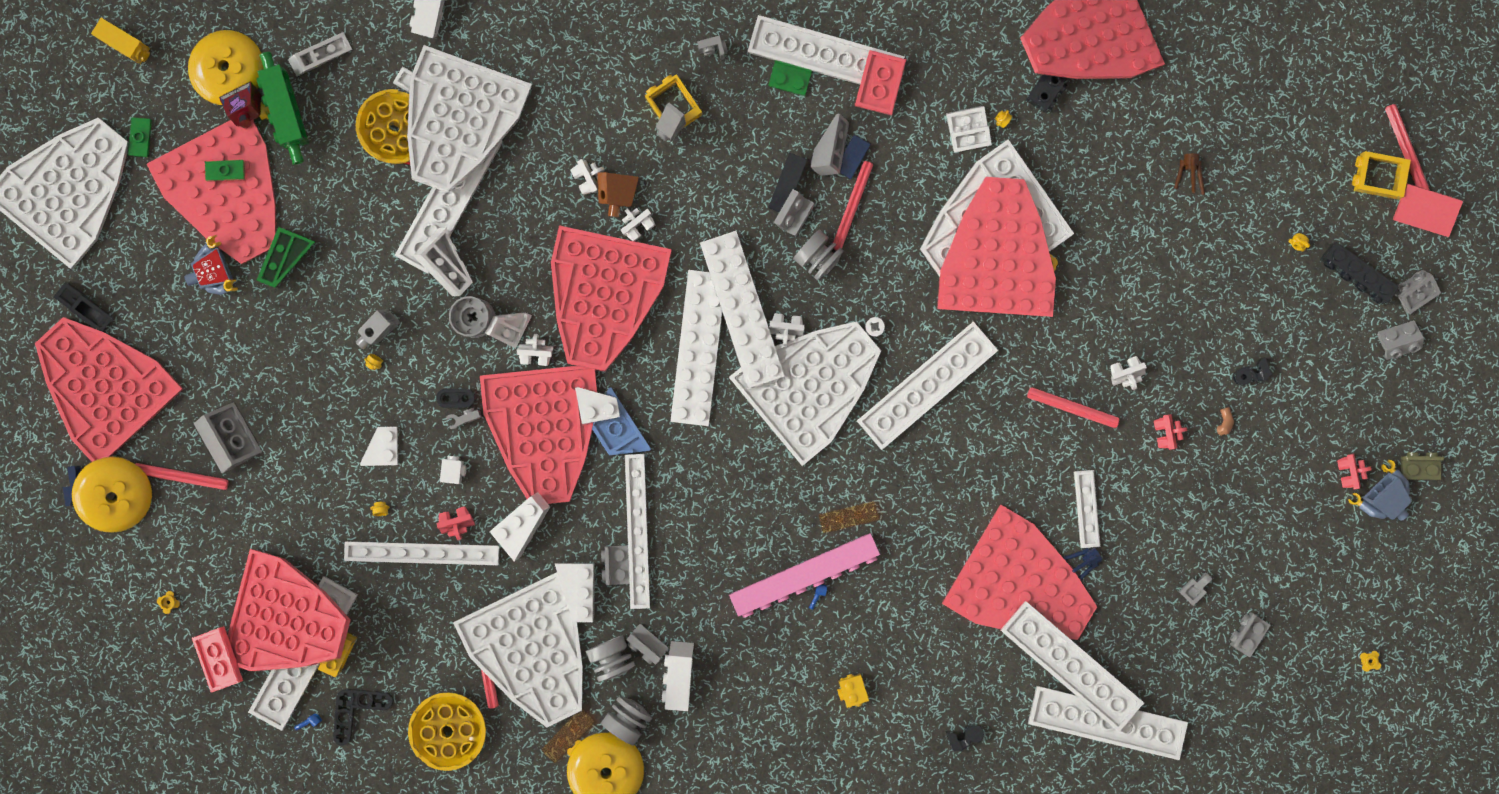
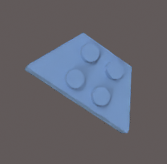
M609 388L606 395L617 398L620 417L593 422L592 430L609 455L650 451V446L613 389Z

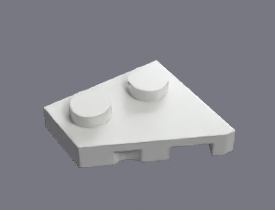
M525 312L493 316L485 334L516 348L532 315Z
M579 387L575 388L582 424L620 417L617 398Z
M398 427L377 428L360 466L398 465Z

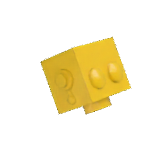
M849 674L846 678L838 680L841 689H837L840 700H845L847 708L852 706L859 707L864 702L869 701L861 674Z

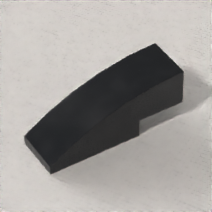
M789 152L768 207L769 209L776 212L781 211L791 191L797 189L807 159Z
M67 281L64 282L53 297L96 330L103 331L113 319L105 310Z

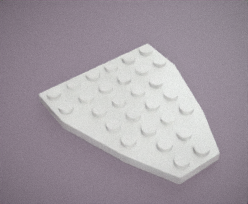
M424 45L410 78L407 137L412 180L449 193L482 164L518 122L532 84Z
M100 118L91 120L56 136L8 166L0 175V211L66 266L74 269L98 240L120 184L129 142Z
M1009 140L1003 142L973 165L940 210L920 250L939 277L940 269L961 218L985 177L1025 179L1041 218L1049 251L1074 234Z
M857 321L808 333L796 338L795 341H788L787 346L783 344L775 346L785 377L749 389L741 368L729 377L802 466L832 442L864 391L881 350Z
M557 572L453 622L469 657L515 704L546 728L582 711V659L577 622L572 620Z

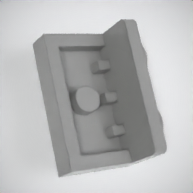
M1414 320L1379 331L1377 334L1385 350L1384 357L1386 360L1396 359L1410 352L1415 353L1422 349L1424 337Z
M639 624L626 639L629 641L627 645L635 652L639 650L643 653L642 658L649 664L653 662L656 665L668 650V647L642 624Z

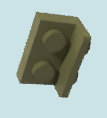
M1407 453V456H1401V473L1407 480H1441V461L1444 460V457H1438V453H1426V456H1419V453Z

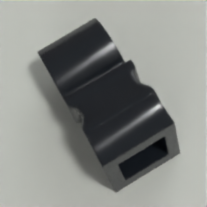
M1263 357L1258 360L1256 364L1258 368L1257 373L1248 366L1237 369L1233 374L1234 382L1237 385L1243 386L1251 381H1266L1272 375L1266 358Z
M977 724L965 726L962 739H958L957 735L952 731H945L953 752H962L966 747L970 746V741L977 743L984 738V731Z

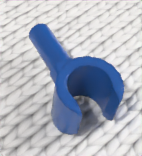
M821 584L816 587L814 598L809 606L810 609H814L819 595L826 596V585Z
M315 713L304 722L294 726V728L298 730L309 723L315 727L322 719Z

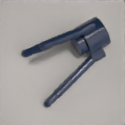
M1086 548L1080 552L1063 557L1066 561L1084 555L1082 557L1084 562L1072 570L1075 573L1085 566L1089 567L1078 577L1080 581L1094 568L1099 566L1098 563L1102 561L1099 552L1095 548L1091 550Z

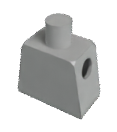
M388 309L377 310L358 330L361 337L356 341V344L363 350L369 344H378L400 324L399 320Z

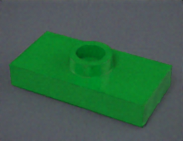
M131 117L128 156L149 158L151 119Z
M244 160L205 161V181L245 180Z

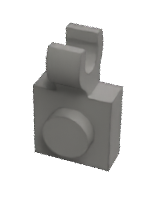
M474 408L463 411L464 415L459 417L454 414L448 415L446 417L447 420L454 418L456 421L454 425L450 426V429H456L460 425L482 418L480 410L475 411Z
M1204 573L1197 582L1192 578L1178 592L1194 606L1207 593L1203 588L1212 578L1207 573Z

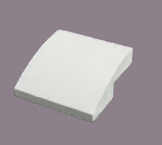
M984 106L946 113L954 153L992 145Z

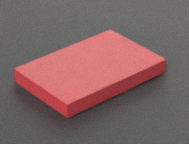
M869 50L855 106L892 116L906 59Z
M1406 183L1404 198L1400 199L1393 220L1449 237L1463 201Z
M224 626L192 638L211 692L243 681Z

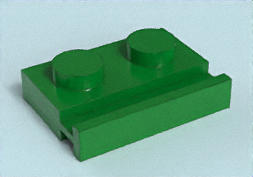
M775 60L768 87L805 97L812 70Z

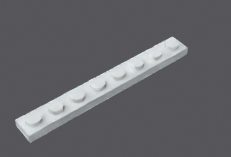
M644 454L625 455L630 609L650 608Z
M346 541L344 561L499 565V546Z

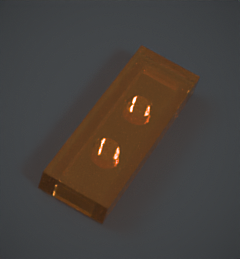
M874 501L818 514L823 533L879 520Z
M582 709L555 734L541 751L555 763L595 720Z

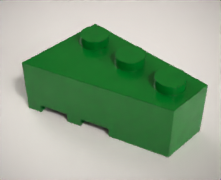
M278 227L257 281L277 288L316 242Z

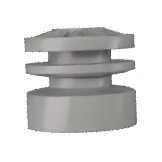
M820 229L814 233L793 258L802 267L810 262L812 266L808 271L809 274L817 268L819 271L814 276L816 280L827 275L839 262L841 254L844 252L841 248L835 253L832 252L837 245L836 243L826 247L825 244L829 237Z
M464 296L456 300L451 306L449 322L458 334L471 338H480L487 335L485 332L493 316H495V312L487 301L473 296ZM472 314L476 315L477 321H472Z
M623 635L586 650L590 663L599 661L601 664L594 669V673L601 670L604 671L603 674L597 676L598 682L619 677L635 666L634 661L625 664L624 660L632 657L631 654H621V651L628 647Z
M619 695L617 701L622 706L615 703L612 706L618 714L615 715L608 712L601 725L619 739L634 746L641 736L636 726L646 728V723L641 719L650 722L652 716L634 700Z

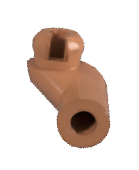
M1229 407L1220 410L1224 421L1222 425L1217 427V433L1221 436L1224 434L1228 435L1234 425V419Z

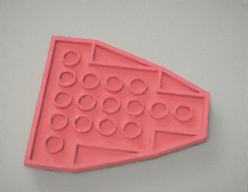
M1054 0L1040 13L1020 37L1034 72L1037 74L1073 79L1132 78L1165 64L1137 0Z
M230 120L147 163L163 197L206 239L217 235L215 242H221V245L217 247L243 265L269 251L276 234V201L267 145L254 120H251V126L248 128L238 127ZM205 161H245V180L205 181Z
M985 177L961 218L940 269L937 309L1053 317L1056 277L1041 218L1025 179Z
M559 226L551 259L557 324L568 364L606 372L633 339L662 291L672 249Z
M64 317L35 343L47 387L68 434L91 462L100 458L111 457L183 390L181 385L157 360L103 331Z
M570 366L480 376L483 414L508 470L525 497L528 499L539 492L548 504L570 502L586 460L593 422L582 424L575 388L579 387L597 392L595 369Z
M1002 505L998 507L942 602L943 605L975 624L1001 629L1026 601L1072 640L1079 639L1097 608L1076 573L1072 572L1073 569L1038 528L1033 523Z
M250 549L227 635L238 667L249 671L303 668L341 658L350 618L322 588L286 559Z

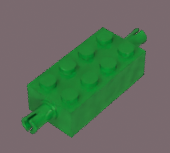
M264 52L259 55L264 69L257 71L259 77L256 79L259 88L263 89L264 96H262L263 103L270 111L268 119L270 124L274 125L276 131L273 132L274 139L280 146L289 150L293 165L301 164L305 161L300 146L309 144L289 75L280 64L274 65L271 52Z

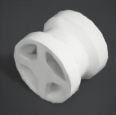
M878 317L870 318L865 324V331L871 337L880 336L885 328L884 322Z

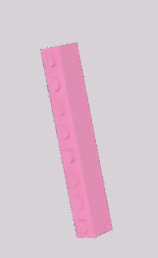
M871 533L733 592L729 596L737 615H742L745 618L754 614V609L760 607L761 610L772 606L771 602L775 600L782 602L789 599L788 595L793 592L798 595L807 591V586L813 584L816 587L825 583L823 579L828 577L835 579L841 576V572L846 569L849 572L860 568L859 564L866 561L867 564L877 560L876 556L880 554Z

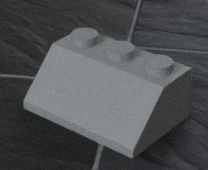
M234 402L204 414L193 423L221 473L239 466L262 452Z

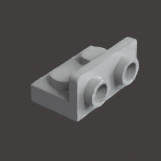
M720 35L697 41L699 54L704 53V56L715 54V50H718L720 59H725L727 47L725 40L720 39Z
M793 189L774 223L780 229L797 236L815 204Z
M1421 270L1416 272L1407 281L1400 283L1394 295L1399 297L1405 312L1411 314L1441 294L1433 275Z
M628 545L605 546V550H601V561L605 562V570H602V581H606V585L630 584Z
M1250 612L1248 615L1245 614L1240 621V629L1238 631L1235 630L1230 637V645L1248 657L1252 656L1270 627V624Z

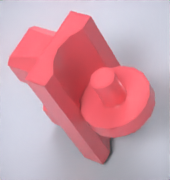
M1172 414L1164 415L1163 418L1154 420L1156 430H1166V437L1157 438L1158 447L1169 448V450L1178 448L1175 433L1178 440H1183L1182 432L1187 431V427L1181 428L1180 421H1175L1176 429H1174Z
M1354 453L1337 460L1339 470L1350 468L1351 476L1341 477L1343 488L1354 487V489H1359L1361 484L1358 473H1361L1362 480L1368 479L1366 471L1372 470L1371 466L1365 467L1364 460H1359V468H1357Z
M466 507L456 509L458 517L451 519L449 512L439 513V522L436 523L437 528L441 534L448 533L449 537L456 536L457 540H462L461 534L468 532L466 527L475 525L474 519Z

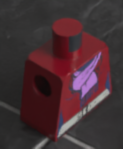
M251 81L219 97L226 115L238 127H250L251 120L261 115V92Z

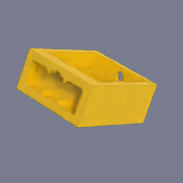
M100 18L91 33L100 41L140 65L150 55V48L103 18Z
M677 74L673 77L672 75L667 76L662 80L663 84L658 87L655 85L646 91L645 99L659 119L662 113L653 99L675 84L692 107V110L684 115L686 122L684 127L703 115Z
M1367 151L1361 153L1357 157L1355 164L1358 167L1357 175L1355 174L1352 180V186H1355L1354 191L1398 200L1404 198L1411 160ZM1369 159L1397 164L1393 190L1364 185Z
M347 633L341 658L320 663L318 670L336 678L342 672L357 637Z

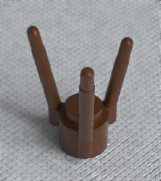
M1184 154V160H1180L1174 188H1178L1185 167L1186 171H1191L1192 194L1196 193L1195 171H1197L1201 194L1205 195L1199 154Z

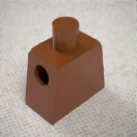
M606 172L597 173L598 201L600 204L609 205L608 216L619 217L621 206L631 207L639 177Z

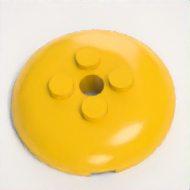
M220 30L210 33L202 38L191 52L188 63L191 84L196 92L205 100L213 104L222 105L219 99L220 96L250 81L257 89L259 88L256 78L259 77L257 71L264 69L259 56L262 53L252 39L240 32ZM229 63L228 69L221 71L222 64Z
M397 89L379 91L365 100L357 114L356 133L360 144L371 156L382 162L391 164L410 162L407 137L408 93L398 91ZM395 125L399 130L398 132L392 131L389 127Z
M104 457L89 463L78 474L72 488V502L78 516L90 527L103 532H121L132 528L145 517L152 500V488L145 472L139 466L120 457ZM113 492L117 495V498L110 500L106 495Z
M439 693L425 699L413 712L409 722L408 737L413 752L427 766L437 770L450 771L466 766L477 757L485 742L486 725L481 711L470 699L456 693ZM444 726L452 728V735L447 736L444 734Z
M611 732L596 733L583 739L573 749L567 764L568 783L574 794H636L641 787L644 777V763L637 747L624 742ZM609 768L611 773L608 776L601 775V770Z

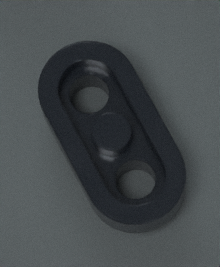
M442 389L437 393L436 401L443 408H469L475 402V394L469 389ZM445 395H449L450 400L448 402H444L443 397ZM464 395L469 396V400L467 402H464L462 400V397Z

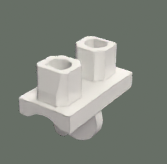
M581 159L577 161L578 165L570 171L575 179L582 176L585 177L586 182L579 185L581 193L583 195L592 192L598 193V183L595 176L597 178L598 172H604V168H597L596 164L592 163L590 166L593 171H591L586 160L583 161Z
M628 208L624 210L627 216L622 221L625 224L630 220L632 221L623 227L621 232L624 236L627 235L633 242L641 237V234L636 229L640 224L647 231L655 226L651 217L652 214L648 209L636 218L635 216L640 213L637 208L632 212Z
M775 313L772 321H770V334H775L776 339L783 340V345L787 346V340L795 341V337L803 336L804 325L802 317L792 316L791 323H785L784 315Z
M534 334L533 339H526V344H519V348H517L520 364H531L532 356H539L538 365L548 366L554 346H545V340H538V334Z
M1137 356L1127 360L1129 366L1127 369L1123 370L1120 363L1111 365V381L1113 386L1122 383L1124 388L1130 386L1132 390L1137 389L1136 383L1141 382V376L1146 374L1145 369L1147 367L1145 363L1140 362Z

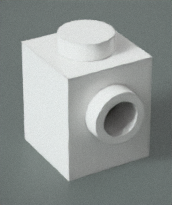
M448 456L447 459H442L440 482L461 484L462 477L466 475V465H463L464 461H459V457Z

